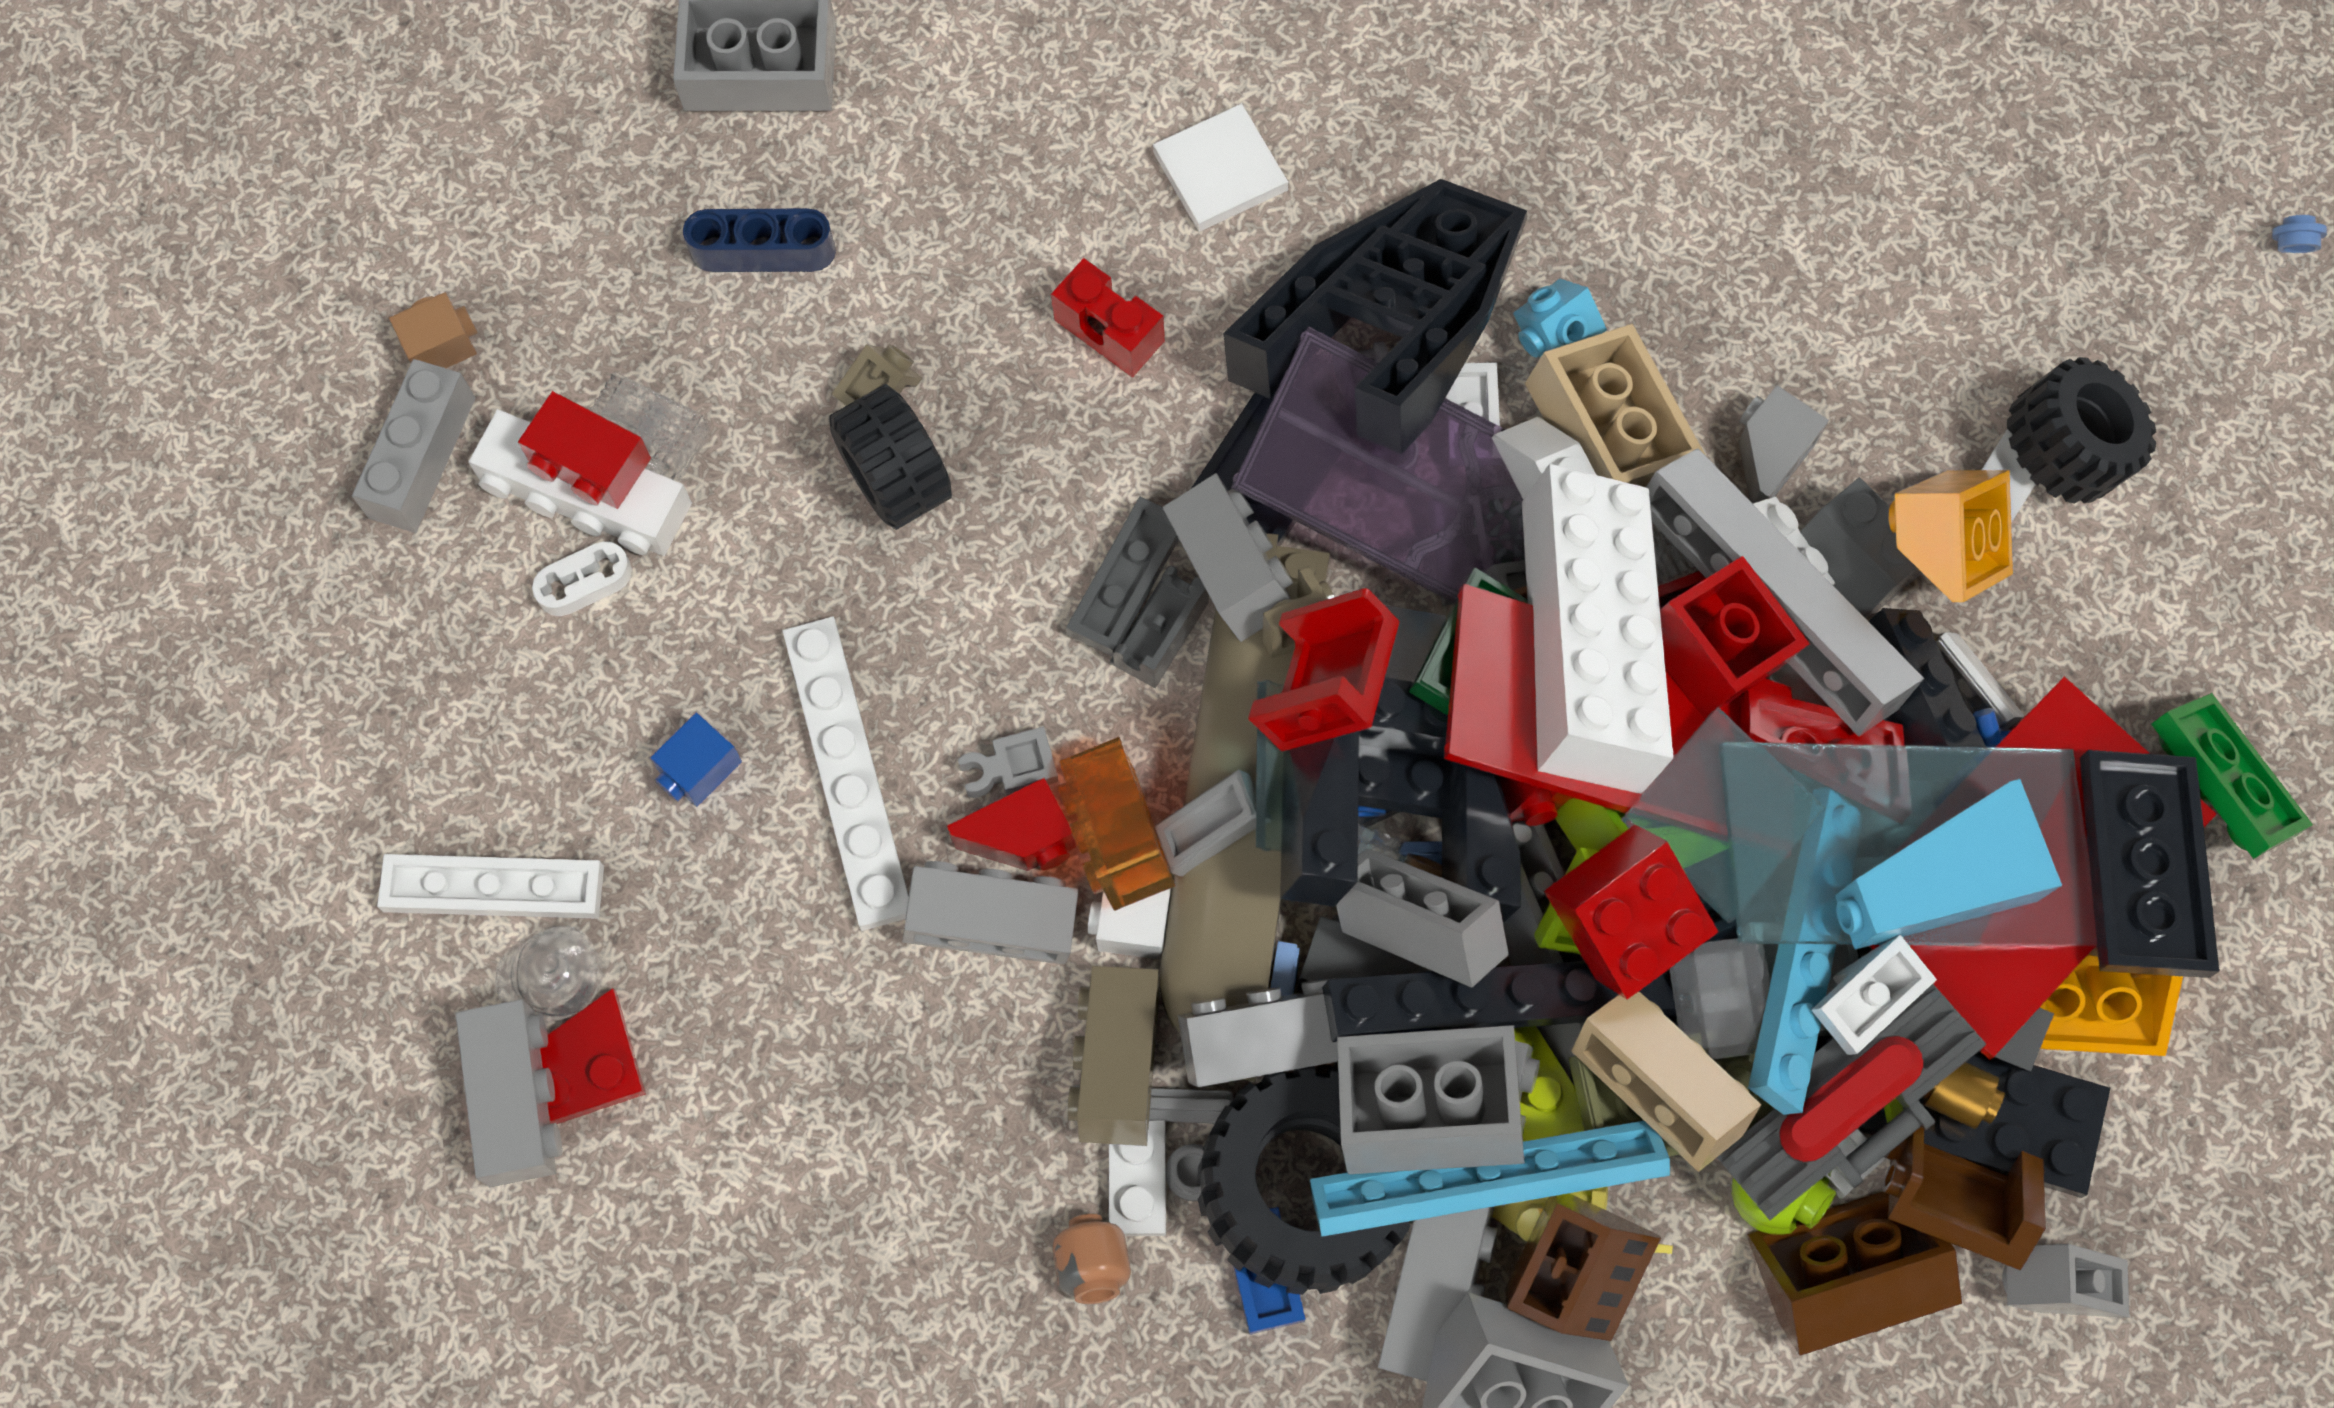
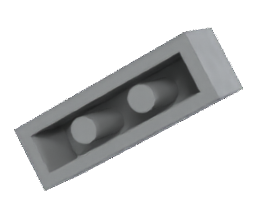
M413 359L352 494V497L368 519L413 533L417 532L476 399L461 373Z
M1217 473L1162 507L1218 613L1240 642L1263 629L1264 612L1269 611L1274 605L1283 600L1291 599L1285 589L1293 584L1290 575L1277 556L1270 560L1265 552L1272 549L1273 545L1258 521L1256 520L1249 524L1246 517L1254 513L1250 504L1242 493L1234 489L1228 490Z
M1368 848L1358 856V882L1336 905L1343 933L1469 987L1476 985L1509 955L1498 900Z
M928 861L924 867L914 866L910 883L903 943L1066 964L1071 953L1078 889L1066 887L1064 880L1054 877H1035L1033 882L1012 880L1011 873L998 869H982L979 871V875L957 872L958 867L956 865L942 861Z
M1335 978L1301 983L1303 993L1281 996L1280 988L1246 993L1248 1003L1226 1006L1225 998L1206 999L1191 1003L1192 1013L1177 1015L1188 1082L1196 1087L1337 1062L1338 1042H1332L1322 989L1328 979Z
M523 999L455 1012L476 1179L488 1187H495L557 1174L555 1157L562 1156V1141L558 1125L550 1123L547 1102L555 1100V1088L550 1069L542 1067L540 1048L547 1047L548 1045L547 1029L542 1014H535V1011Z

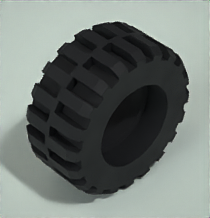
M1315 1066L1295 1069L1293 1073L1284 1074V1072L1264 1075L1258 1084L1254 1085L1250 1082L1236 1094L1234 1100L1224 1107L1202 1149L1204 1151L1198 1165L1197 1183L1201 1185V1194L1198 1198L1201 1216L1208 1217L1211 1225L1208 1234L1215 1246L1223 1244L1231 1254L1227 1261L1239 1272L1244 1266L1255 1273L1257 1276L1254 1282L1268 1288L1273 1283L1287 1287L1286 1293L1303 1295L1307 1290L1317 1289L1319 1294L1333 1292L1341 1285L1346 1283L1354 1284L1366 1277L1391 1254L1394 1248L1403 1240L1411 1226L1409 1222L1321 1237L1320 1231L1302 1230L1287 1224L1268 1208L1256 1184V1166L1264 1147L1281 1133L1295 1130H1306L1322 1134L1341 1146L1338 1068L1330 1067L1326 1074L1315 1073Z

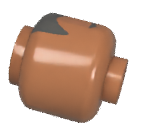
M1084 1214L1072 1218L1069 1221V1227L1062 1230L1054 1238L1052 1250L1058 1285L1063 1292L1074 1296L1075 1301L1081 1304L1102 1303L1112 1300L1119 1295V1288L1124 1286L1130 1278L1131 1268L1125 1234L1118 1225L1102 1221V1217L1098 1214Z

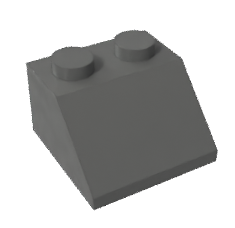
M1859 477L1826 504L1800 533L1808 544L1817 549L1825 558L1828 564V573L1835 582L1833 586L1868 620L1921 575L1922 572L1897 549L1896 533H1893L1889 526L1890 506Z

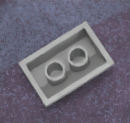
M1467 1293L1436 1333L1422 1408H1611L1628 1388L1629 1384L1609 1341L1561 1334L1507 1309V1304Z

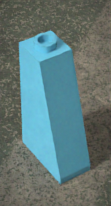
M2021 779L2008 782L1855 879L1835 895L1839 924L1843 931L1850 935L1854 949L1885 942L1898 935L1904 937L2038 902L2062 886Z

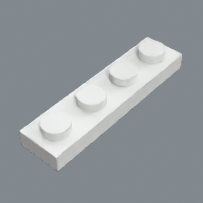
M384 854L377 907L382 912L599 919L604 865L600 860Z

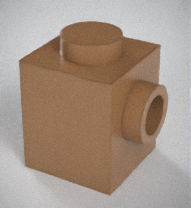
M446 292L435 297L429 296L419 299L411 308L389 317L410 363H412L413 359L448 368L477 354L469 338L478 334L477 329L465 306L455 309Z

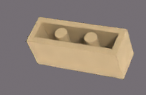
M1637 992L1628 1000L1618 995L1589 1016L1571 1050L1574 1055L1698 1172L1744 1135L1761 1106L1742 1083L1734 1080L1706 1054L1700 1044L1691 1040L1664 1015L1658 1005L1648 1000L1641 992Z

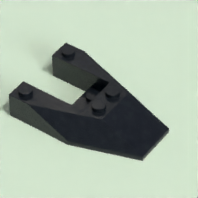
M1439 179L1314 245L1223 333L1228 381L1271 399L1280 385L1305 330L1328 342L1351 317L1400 336L1402 339L1355 387L1357 436L1403 454L1432 423L1485 329L1525 226L1527 210ZM1311 345L1300 369L1320 349Z
M1385 605L1400 622L1372 727L1283 751L1280 899L1335 907L1357 884L1359 805L1442 818V878L1498 900L1504 923L1521 907V859L1499 775L1444 759L1448 715L1409 692L1446 616Z

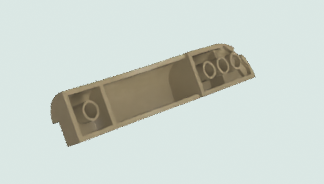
M1266 534L1273 545L1272 549L1265 552L1270 560L1277 556L1293 581V584L1285 588L1291 599H1298V570L1309 566L1318 582L1327 581L1330 553L1277 546L1278 534ZM1216 607L1184 806L1239 769L1250 775L1268 821L1216 855L1203 861L1181 877L1173 874L1160 965V992L1167 1018L1172 1028L1175 1027L1179 1033L1180 1028L1177 1015L1192 1013L1191 1003L1213 998H1225L1226 1006L1248 1003L1246 993L1269 988L1282 901L1280 899L1283 751L1281 752L1248 719L1253 701L1282 693L1294 650L1272 659L1263 644V629L1240 642L1220 616ZM1256 1077L1245 1078L1242 1080L1255 1082Z

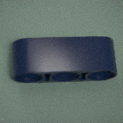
M704 209L691 214L683 226V236L693 262L698 268L707 272H814L828 267L836 254L835 242L829 221L823 213L815 209ZM810 237L820 238L814 244H801L803 240ZM708 238H719L711 245H700ZM757 238H769L767 242L761 245L751 244Z

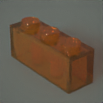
M1120 737L1060 760L1059 763L1066 782L1057 785L1069 816L1075 813L1077 815L1078 821L1071 823L1070 828L1081 854L1089 852L1091 860L1082 865L1093 893L1098 894L1104 891L1113 910L1116 911L1175 887L1176 885L1155 832V825L1136 770Z

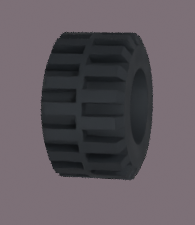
M2078 357L2074 361L2072 359L2063 361L2017 396L2018 399L2011 404L2009 409L2012 416L2007 419V429L2012 433V436L2008 438L2011 449L2015 450L2019 456L2016 459L2022 469L2026 468L2031 474L2029 478L2037 486L2042 484L2046 487V492L2055 498L2062 495L2065 502L2075 504L2081 500L2086 504L2102 498L2148 465L2152 459L2150 454L2156 448V441L2152 437L2156 433L2155 423L2149 418L2151 411L2147 402L2141 400L2138 395L2140 393L2134 384L2130 385L2125 380V375L2117 369L2111 371L2108 365L2102 361L2096 360L2092 363L2089 358Z
M883 384L829 416L830 431L845 464L874 511L887 525L898 530L952 498L951 482L933 442L914 411L896 390L887 384Z

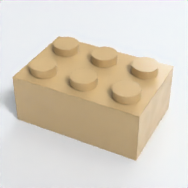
M1633 324L1544 352L1525 382L1544 420L1580 443L1598 476L1647 487L1655 472L1697 448L1705 455Z

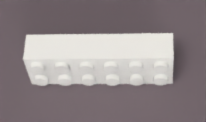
M1549 464L1522 501L1528 604L1533 605L1538 771L1642 794L1673 759L1649 488Z

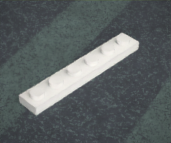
M834 616L782 630L861 931L903 920L906 918L909 895Z

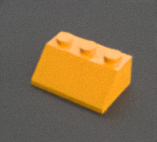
M1947 470L1895 493V500L1892 501L1889 508V526L1891 531L1896 533L1897 549L1952 602H1965L2013 575L2010 470Z
M2096 945L2041 1005L2040 1008L2052 1012L2054 1015L2040 1049L2166 1056L2183 976L2099 971Z

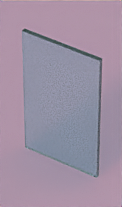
M1722 742L1719 745L1718 754L1721 763L1738 943L1853 945L1850 935L1845 933L1839 924L1836 913L1838 903L1835 897L1836 894L1855 879L2008 782L2021 779L2062 886L2038 902L1904 936L1903 939L1908 945L2097 947L2090 865L2073 749ZM1881 942V943L1874 944V945H1882V944L1885 943V942Z

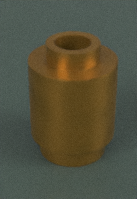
M1965 1062L1922 1098L1924 1099V1106L1976 1129L1982 1120L1989 1124L1992 1123L2001 1107L2005 1093L1997 1090L1999 1077Z

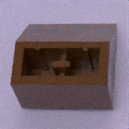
M1570 1193L1551 1196L1548 1198L1505 1288L1507 1309L1561 1334L1612 1341L1661 1240V1236Z

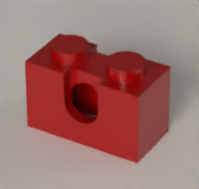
M1085 258L1075 266L1051 293L1054 321L1132 378L1165 342L1164 315L1136 295L1131 301H1126L1112 290V278ZM1088 316L1097 319L1105 326L1106 329L1103 331V336L1098 334L1087 322Z

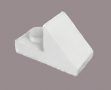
M1898 935L1838 972L1833 977L1837 986L1811 1011L1847 1055L1858 1054L1937 979L1903 937Z

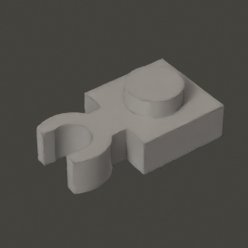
M1044 726L992 740L996 755L986 757L981 753L971 752L962 755L958 759L961 771L977 768L983 772L980 780L965 785L967 795L971 798L986 795L993 788L994 784L1003 782L1007 796L1042 778H1045L1048 785L1059 782Z

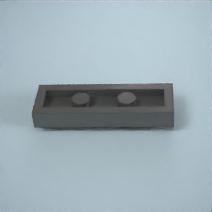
M1139 496L1066 627L1068 636L1113 657V653L1118 645L1123 642L1179 541L1162 506Z

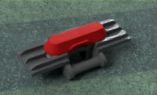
M1934 984L1929 986L1858 1054L1847 1055L1833 1036L1826 1040L1827 1044L1814 1054L1803 1112L1783 1115L1776 1109L1772 1110L1717 1157L1769 1221L1833 1169H1836L1853 1188L1857 1187L1863 1182L1861 1175L1917 1129L1922 1127L1924 1130H1927L1935 1123L1932 1116L1918 1100L1984 1048L1986 1043ZM1896 1098L1905 1109L1849 1155L1845 1156L1837 1145Z

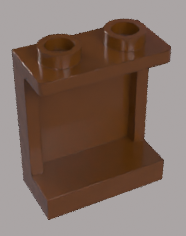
M1922 1127L1884 1156V1158L1890 1160V1166L1883 1182V1192L1889 1194L1888 1219L2021 1271L2046 1229L2044 1164L2042 1158L2021 1151L2008 1175H2004L1925 1144L1924 1129Z

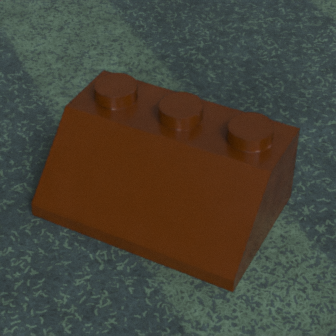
M1883 1191L1829 1208L1820 1221L1811 1229L1797 1220V1228L1790 1234L1773 1235L1760 1231L1747 1234L1778 1322L1799 1356L1962 1304L1957 1256L1953 1245L1888 1219L1889 1194Z

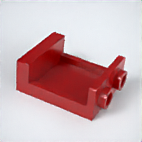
M1367 588L1282 613L1279 626L1295 641V649L1282 693L1253 701L1248 719L1281 752L1371 728L1400 621Z

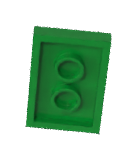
M2213 693L2167 711L2151 723L2159 734L2161 747L2168 755L2196 757L2200 798L2216 809L2227 824V832L2232 841L2239 848L2247 851L2253 859L2291 840L2313 825Z

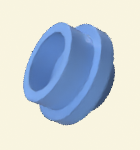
M2311 215L2286 217L2283 219V225L2272 229V239L2278 241V251L2281 253H2310L2321 249V239L2327 236V226L2316 223V217Z

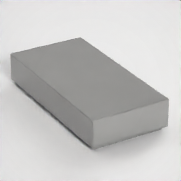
M1238 769L1156 824L1154 829L1170 872L1182 877L1203 861L1224 850L1268 820L1250 775Z

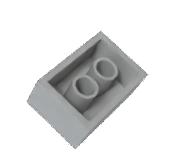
M679 0L673 81L683 110L832 111L836 20L831 0Z
M1514 1026L1337 1037L1341 1146L1348 1174L1525 1164Z

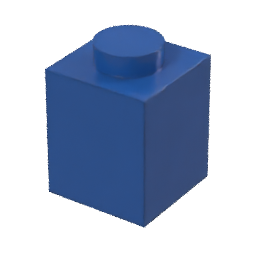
M697 712L650 757L660 773L654 779L656 783L676 802L685 796L696 807L742 763L735 747Z

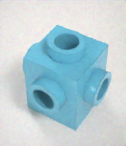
M1561 278L1550 286L1534 291L1529 296L1528 302L1513 312L1521 329L1518 333L1519 340L1524 349L1535 358H1541L1546 351L1607 331L1588 287Z

